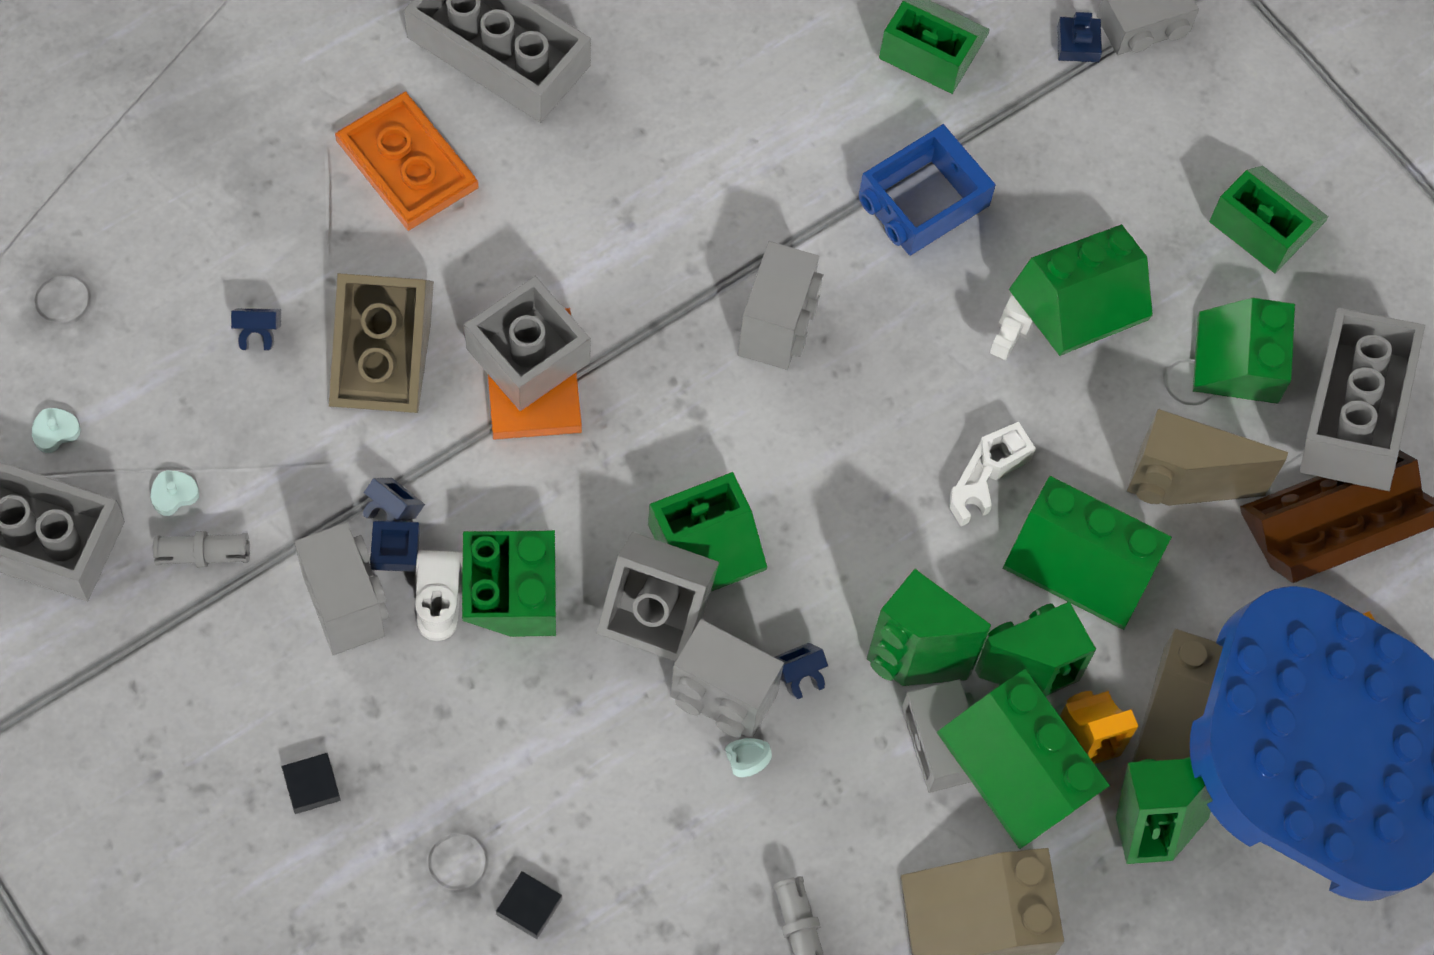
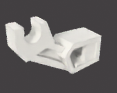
M1011 295L999 321L1001 329L999 334L996 335L990 350V354L1007 360L1020 336L1027 338L1034 324L1013 295Z
M1019 422L981 437L980 443L956 486L952 487L949 509L960 526L969 523L971 514L965 507L967 504L977 505L983 516L990 512L992 503L987 484L989 478L997 481L1031 462L1036 448ZM999 448L1005 458H1001L999 462L990 459V451Z

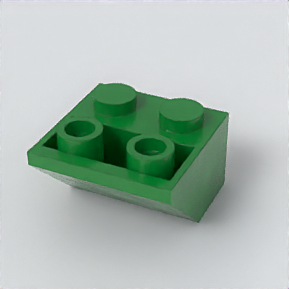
M903 0L884 30L879 59L953 94L987 38L990 29L930 0Z
M1262 165L1246 170L1220 196L1209 222L1276 274L1327 221L1329 216Z
M733 472L649 504L648 527L655 540L719 562L711 592L767 570V563L752 510Z
M555 530L463 531L462 621L510 637L556 636Z
M1070 601L1058 607L1050 603L1033 611L1029 615V619L1014 626L1013 622L1010 621L992 629L988 633V638L981 650L975 672L979 678L1001 685L1026 669L1043 694L1048 696L1081 680L1096 651V647Z
M1190 757L1158 761L1155 759H1144L1139 762L1128 763L1116 813V822L1126 864L1173 861L1209 819L1211 811L1207 804L1213 800L1206 789L1202 776L1194 777Z

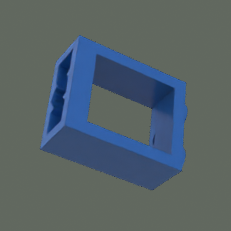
M942 124L864 172L859 190V199L863 208L870 215L875 214L882 222L889 239L895 245H901L908 255L911 256L989 207L996 184L949 129ZM932 161L961 195L962 199L918 227H915L885 190Z

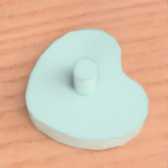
M58 408L43 409L35 418L32 426L33 441L36 447L44 453H52L62 443L75 441L81 432L77 418L73 414Z
M166 470L158 474L154 480L150 498L154 509L159 514L170 516L181 506L195 503L199 498V489L196 481L191 476L179 471Z
M739 739L729 743L725 748L733 775L737 777H748L757 774L768 765L772 758L769 743L760 739Z

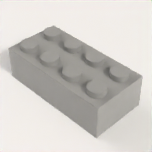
M412 0L404 9L408 39L540 123L591 66V38L531 0Z
M1337 308L1306 437L1300 473L1390 491L1425 330L1424 324Z
M0 462V573L88 602L125 523L117 500Z

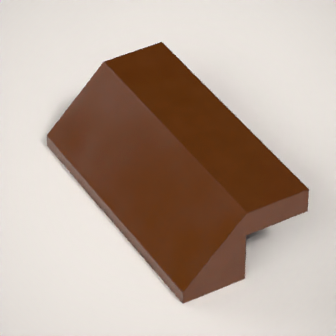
M1401 450L1398 453L1390 491L1316 476L1240 506L1241 514L1270 568L1292 583L1434 528V497L1422 490L1418 460Z

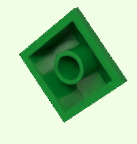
M1248 298L1199 311L1192 392L1279 404L1291 382L1295 304Z

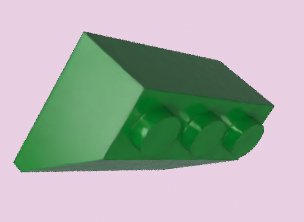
M1122 224L1031 257L1009 288V291L1059 356L1146 322L1153 316L1147 255Z
M1049 475L1002 569L1067 602L1070 601L1071 604L1124 630L1172 537Z
M914 569L880 610L866 659L871 662L872 669L880 677L888 681L894 679L902 686L943 683L958 679L964 681L970 677L974 670L991 624L925 575Z
M1026 669L998 686L936 732L1019 849L1026 846L1110 786Z

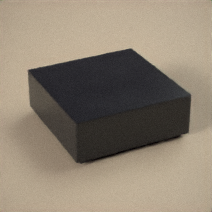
M328 753L281 766L295 814L341 801Z
M521 871L497 908L496 915L533 938L538 939L561 903L562 894Z

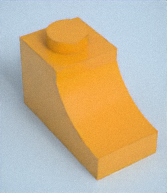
M1091 690L1075 694L1067 700V704H1065L1060 714L1061 719L1094 764L1121 756L1139 727L1132 709L1127 711L1119 709L1112 700L1109 691L1096 695Z

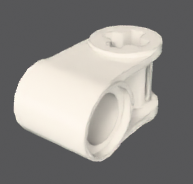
M418 550L415 599L417 627L421 635L428 640H445L451 637L457 629L460 593H462L463 552ZM434 610H441L440 616H433Z

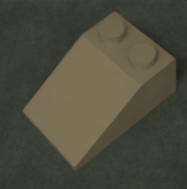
M337 273L329 407L418 413L431 327L434 281Z
M1158 409L1140 446L1126 492L1137 495L1140 500L1146 503H1162L1168 506L1263 497L1284 465L1288 452Z
M1174 629L1163 649L1132 762H1139L1144 759H1155L1158 761L1190 757L1192 723L1204 714L1222 652V646L1216 644L1215 641Z
M1049 848L1001 852L907 873L900 877L912 955H1056L1065 942Z

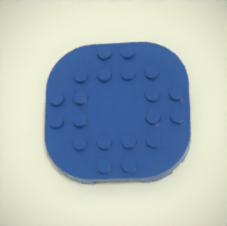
M1297 586L1273 589L1237 610L1227 620L1218 635L1216 644L1223 648L1204 714L1193 721L1190 732V759L1195 778L1202 776L1206 789L1213 800L1207 804L1212 814L1229 833L1247 846L1251 847L1262 842L1331 880L1329 891L1342 897L1359 901L1381 900L1422 883L1434 872V660L1409 640L1341 601L1315 589Z

